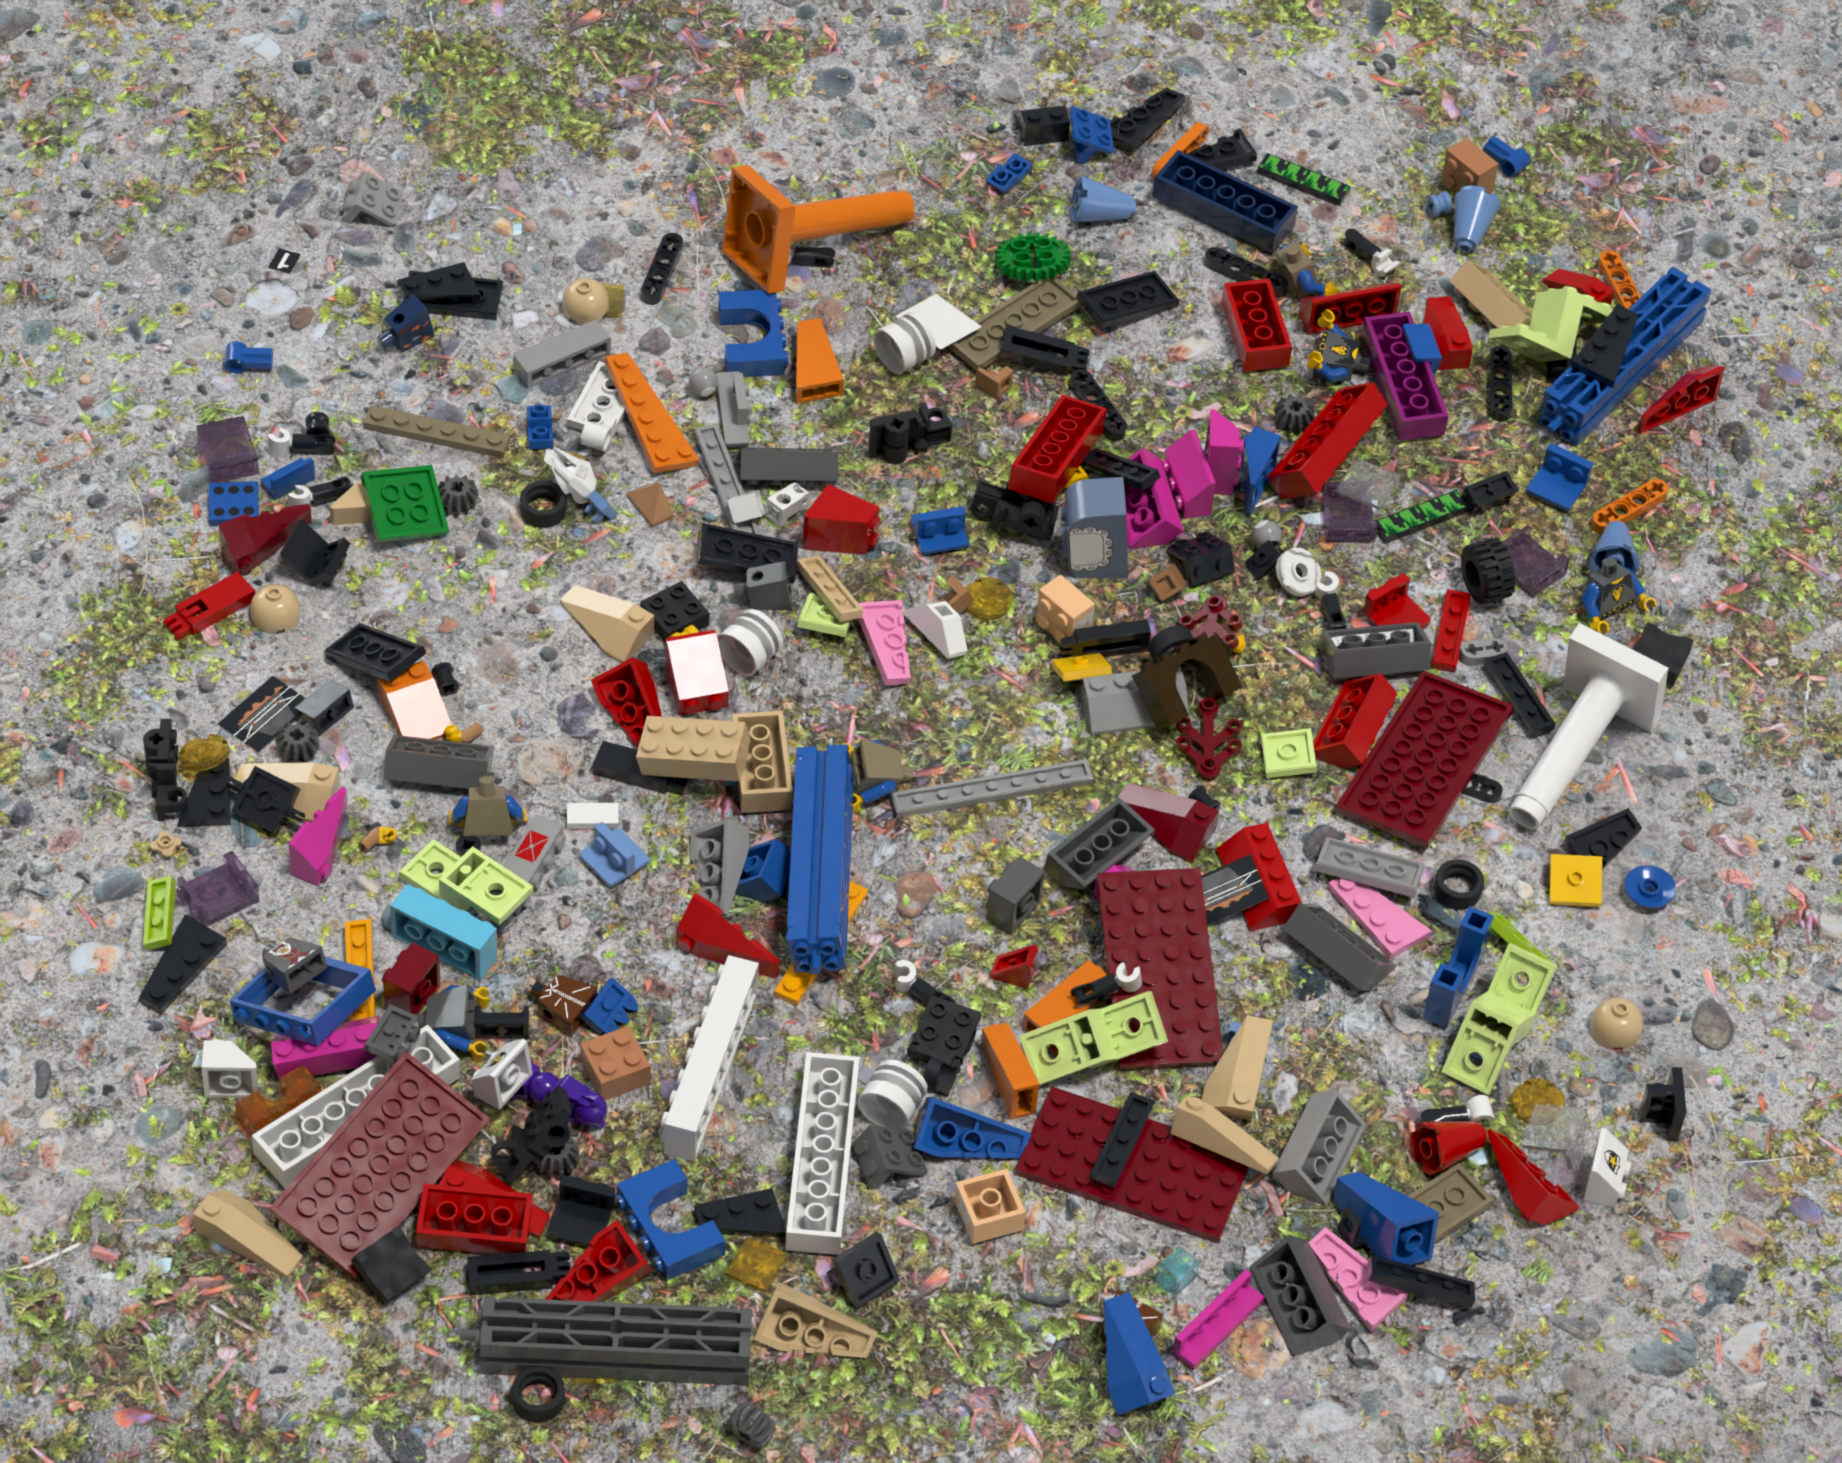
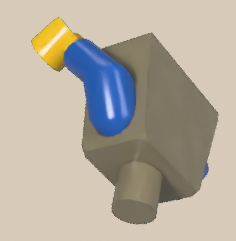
M1297 242L1286 244L1276 253L1278 271L1286 278L1288 285L1299 300L1310 294L1325 295L1339 292L1332 282H1329L1326 286L1317 282L1312 262L1308 258L1312 252L1307 249L1308 245L1306 243L1301 245Z
M861 739L854 747L848 743H843L848 746L850 762L852 761L856 789L857 792L861 793L860 796L853 793V813L860 810V803L865 802L867 804L895 792L902 781H911L913 768L901 765L900 752L897 749L887 747L878 740L869 741Z
M491 776L481 777L479 779V787L469 788L468 795L462 797L455 808L449 811L448 825L451 826L452 823L460 824L459 827H463V836L513 835V826H516L517 822L523 821L525 824L528 823L527 810L522 808L513 796L507 795L505 787L495 786V779Z

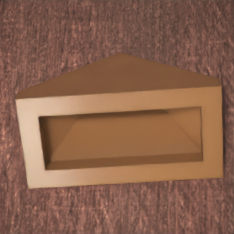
M648 483L627 493L629 500L652 528L673 519V513L661 483Z

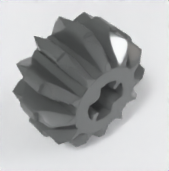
M1291 394L1287 398L1281 397L1274 411L1276 424L1280 425L1281 430L1288 429L1289 433L1296 431L1300 434L1315 418L1314 404L1309 402V398L1301 399L1300 394L1297 397H1293Z
M455 474L454 478L446 476L445 481L439 482L438 489L443 508L447 509L448 514L457 512L460 515L461 511L469 513L470 508L476 506L478 490L474 480H468L466 475L460 478Z
M300 721L296 725L288 722L287 728L280 727L279 734L276 735L275 739L279 756H284L286 762L293 760L294 763H297L298 760H303L307 763L308 757L315 758L316 750L319 747L316 729H311L309 723L301 725Z
M572 1137L561 1147H551L545 1144L543 1149L546 1150V1156L540 1158L538 1165L534 1162L535 1166H539L541 1174L548 1172L550 1179L554 1174H558L561 1178L564 1172L572 1175L573 1167H577L579 1164L578 1145H574Z
M749 1402L740 1403L735 1407L727 1420L728 1427L734 1432L733 1434L740 1438L741 1441L746 1442L748 1446H754L755 1448L764 1447L776 1431L775 1422L770 1418V1415Z

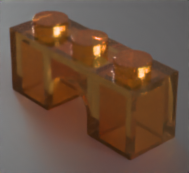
M304 1065L281 1077L283 1098L270 1101L265 1099L259 1091H256L235 1103L236 1119L251 1138L253 1134L321 1092L320 1084Z

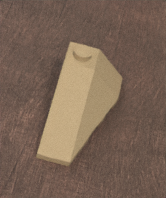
M574 585L560 599V604L576 622L581 623L586 629L587 635L596 640L603 653L620 663L632 658L654 635V615L634 603Z
M319 763L240 764L235 778L243 783L250 776L254 766H257L301 788L293 808L305 813V818L297 814L295 816L303 819L304 822L310 823L314 820V813L318 809L324 811L326 802L340 788L339 767Z
M1250 1015L1246 1016L1206 1081L1202 1095L1203 1102L1212 1105L1225 1116L1252 1121L1273 1020Z
M1187 1096L1176 1107L1171 1134L1265 1174H1268L1278 1163L1279 1158L1212 1105L1203 1102L1199 1098Z
M227 1189L209 1193L193 1213L195 1232L287 1279L303 1259V1256L248 1200Z
M777 1282L766 1305L754 1340L780 1351L797 1350L805 1351V1353L815 1354V1352L831 1353L837 1356L867 1358L878 1332L798 1290Z

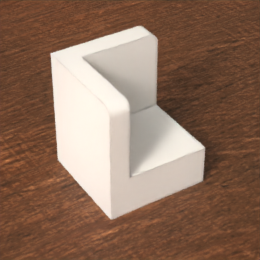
M759 490L731 497L727 500L734 523L761 517L766 514Z

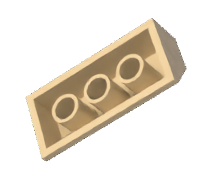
M1466 260L1449 280L1455 286L1454 292L1463 299L1466 297L1470 301L1468 305L1477 313L1482 312L1485 315L1483 320L1491 327H1514L1516 324L1530 325L1532 311L1488 269Z

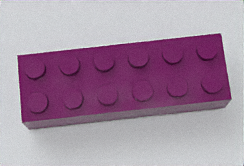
M1402 312L1365 317L1361 337L1368 357L1371 358L1370 362L1383 398L1388 404L1386 407L1398 440L1445 435L1448 413L1429 362L1414 361L1402 329L1404 324H1415L1411 313Z

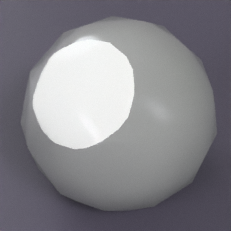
M698 367L689 375L688 385L694 394L700 397H707L717 389L718 377L713 370Z
M1263 520L1254 526L1252 541L1256 547L1260 548L1268 540L1279 545L1282 540V531L1276 522Z

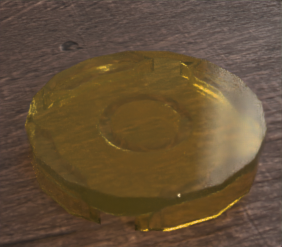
M981 577L975 579V582L969 583L966 586V589L975 600L966 610L974 617L983 620L1001 618L1011 608L1012 591L1004 585L1003 581L996 578Z
M209 734L206 739L201 740V737H196L190 740L179 752L182 767L188 771L196 772L208 770L221 764L230 753L226 738L221 735Z
M1541 1078L1528 1079L1524 1081V1084L1518 1085L1512 1099L1513 1111L1517 1117L1524 1123L1535 1127H1548L1557 1123L1563 1115L1566 1104L1563 1092L1559 1091L1551 1081Z

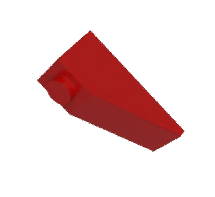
M1558 268L1543 279V283L1549 288L1558 290L1563 289L1564 286L1577 289V293L1594 297V301L1612 304L1615 290L1597 277Z

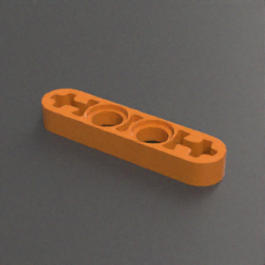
M1196 122L1155 163L1150 177L1154 179L1177 150L1187 154L1197 149L1206 140L1210 131L1209 126Z
M1611 250L1603 251L1599 258L1598 267L1607 285L1615 290L1613 297L1616 303L1629 309L1641 296L1620 255ZM1612 276H1620L1624 280L1617 281L1614 280ZM1627 292L1630 293L1632 297H1624L1620 293Z
M1659 479L1650 480L1596 511L1592 518L1591 528L1596 533L1602 534L1606 525L1612 521H1621L1623 523L1631 521L1662 503L1666 499L1668 485ZM1639 498L1645 503L1636 504L1633 502V499ZM1623 509L1627 512V514L1620 515L1617 514L1614 510Z

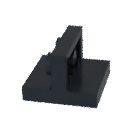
M1672 1067L1667 1084L1654 1083L1646 1085L1638 1117L1639 1122L1665 1123L1667 1141L1678 1142L1687 1110L1682 1067Z
M878 1232L873 1233L833 1258L835 1266L826 1272L830 1282L844 1287L851 1306L855 1308L860 1307L900 1281L883 1236Z

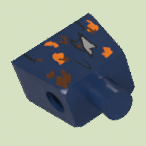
M413 294L385 316L384 322L387 331L378 336L377 339L384 349L395 344L401 351L405 352L433 338L435 335L427 308Z

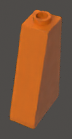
M821 318L798 322L796 403L800 404L843 396L844 379Z
M1090 960L1086 961L1024 1013L1022 1029L1030 1032L1083 1011L1094 1009L1100 999L1085 1007L1077 1008L1075 1004L1077 1000L1071 996L1070 991L1076 986L1106 976L1107 974L1103 968L1096 966ZM1092 990L1085 993V995L1091 994ZM1054 1044L1050 1045L1048 1050L1057 1057L1059 1053L1057 1046Z
M992 1024L982 1028L981 1045L1010 1120L1036 1114L1039 1082L1009 1024Z

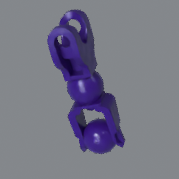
M532 1061L533 1074L509 1099L522 1098L528 1101L531 1097L535 1103L541 1105L547 1092L553 1091L560 1085L567 1090L572 1111V1114L567 1119L569 1122L603 1128L606 1124L604 1119L608 1107L604 1097L599 1093L591 1091L587 1086L569 1075H565L564 1078L559 1080L553 1073L541 1072L540 1067L533 1064Z

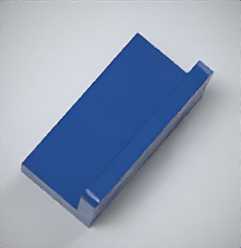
M1404 324L1402 329L1414 361L1429 362L1433 375H1435L1442 357L1430 324Z
M311 457L306 460L300 458L260 479L261 486L275 501L294 491L295 485L303 486L315 480L314 460Z

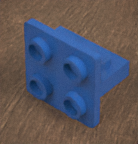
M1071 106L1069 114L1076 161L1085 164L1090 156L1092 157L1095 154L1096 150L1111 155L1114 152L1110 120L1088 112L1085 109Z
M964 506L911 515L910 520L921 554L925 555L969 547V541L965 532L966 512Z

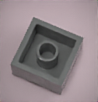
M1021 856L1013 863H1008L999 879H994L987 889L989 895L986 903V920L1012 935L1041 903L1045 871Z

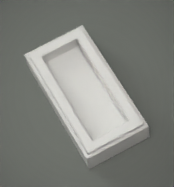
M567 803V829H594V826L601 822L609 829L619 828L618 803Z

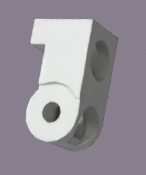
M792 483L767 498L766 514L764 516L781 528L787 524L789 517L798 511L804 510L809 505L812 494L798 483Z

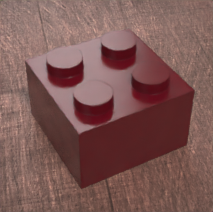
M413 942L406 950L404 949L400 952L397 962L392 968H388L382 977L385 1010L391 1004L414 1015H418L427 1004V999L433 996L440 988L439 955Z

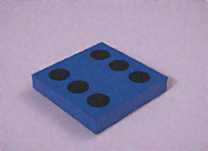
M258 481L209 483L210 526H218L240 515L259 516Z

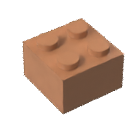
M1465 138L1447 149L1441 183L1455 194L1457 191L1460 192L1462 187L1473 185L1486 188L1485 192L1492 195L1499 164L1469 139Z
M630 1026L580 1043V1062L596 1093H599L605 1100L650 1084L651 1066Z

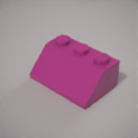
M1210 409L1204 454L1216 482L1214 494L1232 495L1233 487L1238 486L1239 471L1236 470L1241 469V455L1238 454H1243L1244 439H1239V428L1215 409Z
M1194 429L1188 431L1165 450L1164 460H1161L1171 492L1175 496L1174 502L1177 511L1180 510L1183 520L1211 515L1216 486L1215 479Z

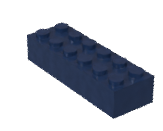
M1177 150L1154 178L1152 197L1270 253L1277 249L1295 227L1298 206L1182 151Z

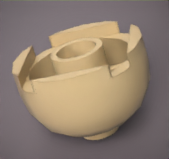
M591 278L574 280L566 287L563 293V313L568 320L571 318L578 325L595 319L600 322L603 320L606 312L607 314L609 312V296L605 287L597 280Z
M269 584L259 589L254 594L250 605L253 624L260 631L269 634H277V631L285 629V632L290 631L297 625L300 619V603L296 594L288 587L280 584Z
M1620 997L1609 998L1601 1002L1592 1014L1590 1022L1591 1035L1598 1044L1607 1049L1613 1050V1047H1622L1621 1050H1627L1635 1046L1641 1038L1643 1029L1641 1011L1628 999Z

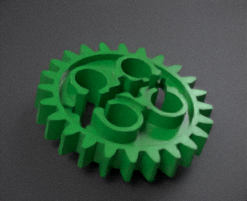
M1027 232V236L1018 233L1017 238L1009 236V240H1003V244H998V249H995V265H997V270H1002V275L1009 274V278L1016 276L1017 281L1024 278L1027 283L1031 279H1034L1036 283L1039 282V279L1048 281V277L1056 279V274L1063 275V270H1068L1071 260V250L1068 249V244H1064V240L1057 241V236L1049 238L1048 233L1044 236H1040L1039 232L1035 235ZM1030 246H1034V263L1036 265L1034 269H1032Z

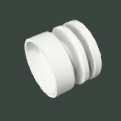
M908 312L903 317L896 319L894 323H888L874 333L873 341L876 352L882 363L894 374H902L911 369L916 363H921L925 359L932 357L936 351L935 339L931 329L924 319L914 312Z
M755 609L745 610L733 622V625H729L717 637L723 661L731 669L744 676L754 675L766 663V660H770L783 647V638L776 624L767 615Z
M898 1060L881 1061L871 1076L870 1082L865 1086L858 1098V1107L861 1113L876 1126L904 1130L915 1114V1109L920 1105L927 1093V1083L916 1069Z

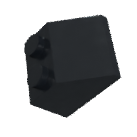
M1065 106L1014 111V117L1024 146L1069 140L1070 119Z

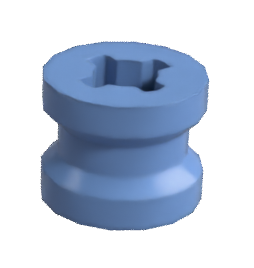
M1440 192L1438 196L1434 194L1428 195L1426 198L1427 210L1432 218L1438 217L1441 213L1445 215L1452 213V200L1448 192Z

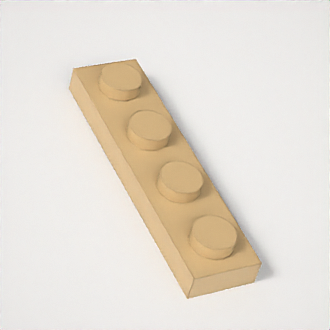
M820 555L797 560L799 572L840 622L862 618L863 608Z

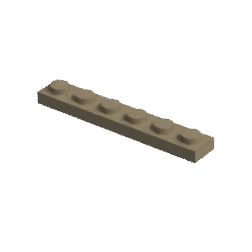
M370 405L363 422V428L367 430L504 458L510 443V434Z

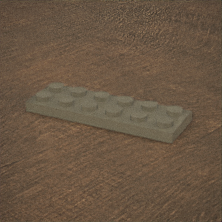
M1048 277V281L1040 279L1038 283L1035 282L975 320L977 324L982 326L981 328L947 347L975 371L979 367L984 369L999 359L1003 332L1007 325L1040 333L1082 305L1076 299L1077 295L1057 278Z

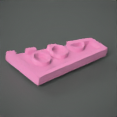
M902 600L859 603L863 608V616L858 618L884 684H908L911 677L908 653L905 648L907 641L903 630L905 623L901 612L903 607Z
M1340 877L1328 883V890L1389 959L1431 937L1432 930L1369 885Z
M1325 1227L1309 1241L1323 1271L1371 1332L1407 1299L1408 1293L1406 1291L1368 1281V1261L1328 1228Z

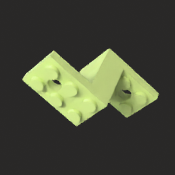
M1564 286L1563 289L1558 290L1549 288L1547 291L1537 292L1529 326L1516 324L1514 327L1500 326L1497 329H1490L1488 339L1538 362L1571 359L1579 322L1585 325L1603 323L1613 309L1607 303L1594 301V297L1577 293V289Z
M1512 943L1508 944L1488 991L1471 1002L1441 1072L1487 1095L1491 1094L1511 1047L1528 1035L1558 965ZM1518 972H1525L1529 976V983L1527 985L1518 983L1516 979ZM1472 1052H1477L1482 1056L1483 1062L1481 1066H1475L1470 1061Z

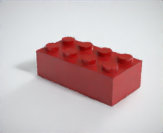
M1270 278L1225 283L1221 304L1243 372L1288 367L1290 365L1292 344Z

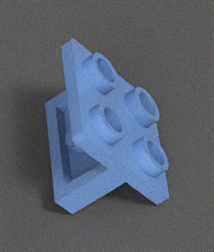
M603 822L594 826V843L579 852V857L609 887L618 884L650 862V858L620 828H615L611 831Z

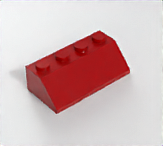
M1400 283L1376 284L1303 298L1300 301L1298 315L1307 335L1327 330V327L1322 328L1317 323L1321 313L1325 310L1333 312L1335 319L1332 323H1336L1340 329L1363 325L1365 317L1397 313L1402 286Z
M1381 673L1343 683L1313 741L1316 759L1342 769L1360 766L1366 760V755L1374 744L1375 737L1383 726L1384 720L1389 710L1393 707V702L1398 694Z
M1268 823L1244 827L1216 849L1222 866L1251 854L1269 896V899L1241 911L1250 932L1286 924L1297 906L1302 904V901Z
M423 1183L416 1229L417 1247L484 1254L527 1252L533 1194Z

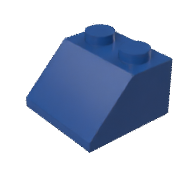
M778 838L749 847L735 894L760 902L781 897L790 876L791 851Z

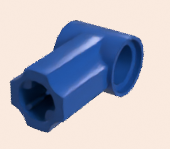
M1495 136L1488 140L1483 149L1487 155L1500 164L1502 171L1509 177L1515 176L1531 163L1530 156L1524 149L1518 148L1514 150Z
M232 341L226 347L224 367L231 373H241L245 368L272 369L273 348H251L242 342Z

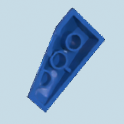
M926 1097L917 1122L913 1148L937 1157L1021 1158L1031 1133L936 1098Z
M1127 1292L1103 1301L1104 1334L1106 1335L1107 1348L1105 1359L1108 1373L1106 1384L1116 1415L1174 1395L1175 1391L1167 1369L1131 1293Z

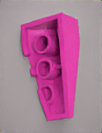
M341 787L326 802L324 811L318 809L314 813V820L311 823L306 821L289 842L292 876L315 886H319L324 878L327 879L330 876L348 805L347 788Z

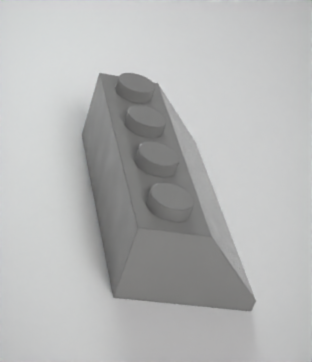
M1179 666L1176 673V687L1189 714L1186 683ZM1139 671L1082 678L1080 697L1091 736L1155 727L1131 676Z
M1337 1089L1313 1093L1272 1174L1287 1191L1318 1204L1327 1205L1336 1187L1337 1177L1342 1175L1367 1124Z

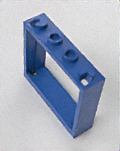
M325 957L328 968L311 980L344 990L312 1020L261 1006L280 988L268 978L264 968L229 1000L235 1022L318 1046L376 991L371 970Z

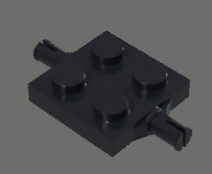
M254 766L250 776L243 783L233 777H230L228 780L236 785L226 782V787L238 792L237 801L231 812L275 834H278L288 817L298 823H301L303 819L295 816V814L305 818V813L293 808L301 788L257 766Z

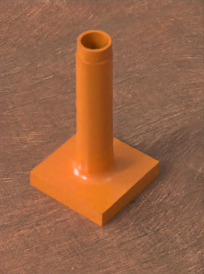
M749 165L732 167L721 251L768 294L785 290L792 242L910 222L914 216V201L908 191L901 190L794 205Z

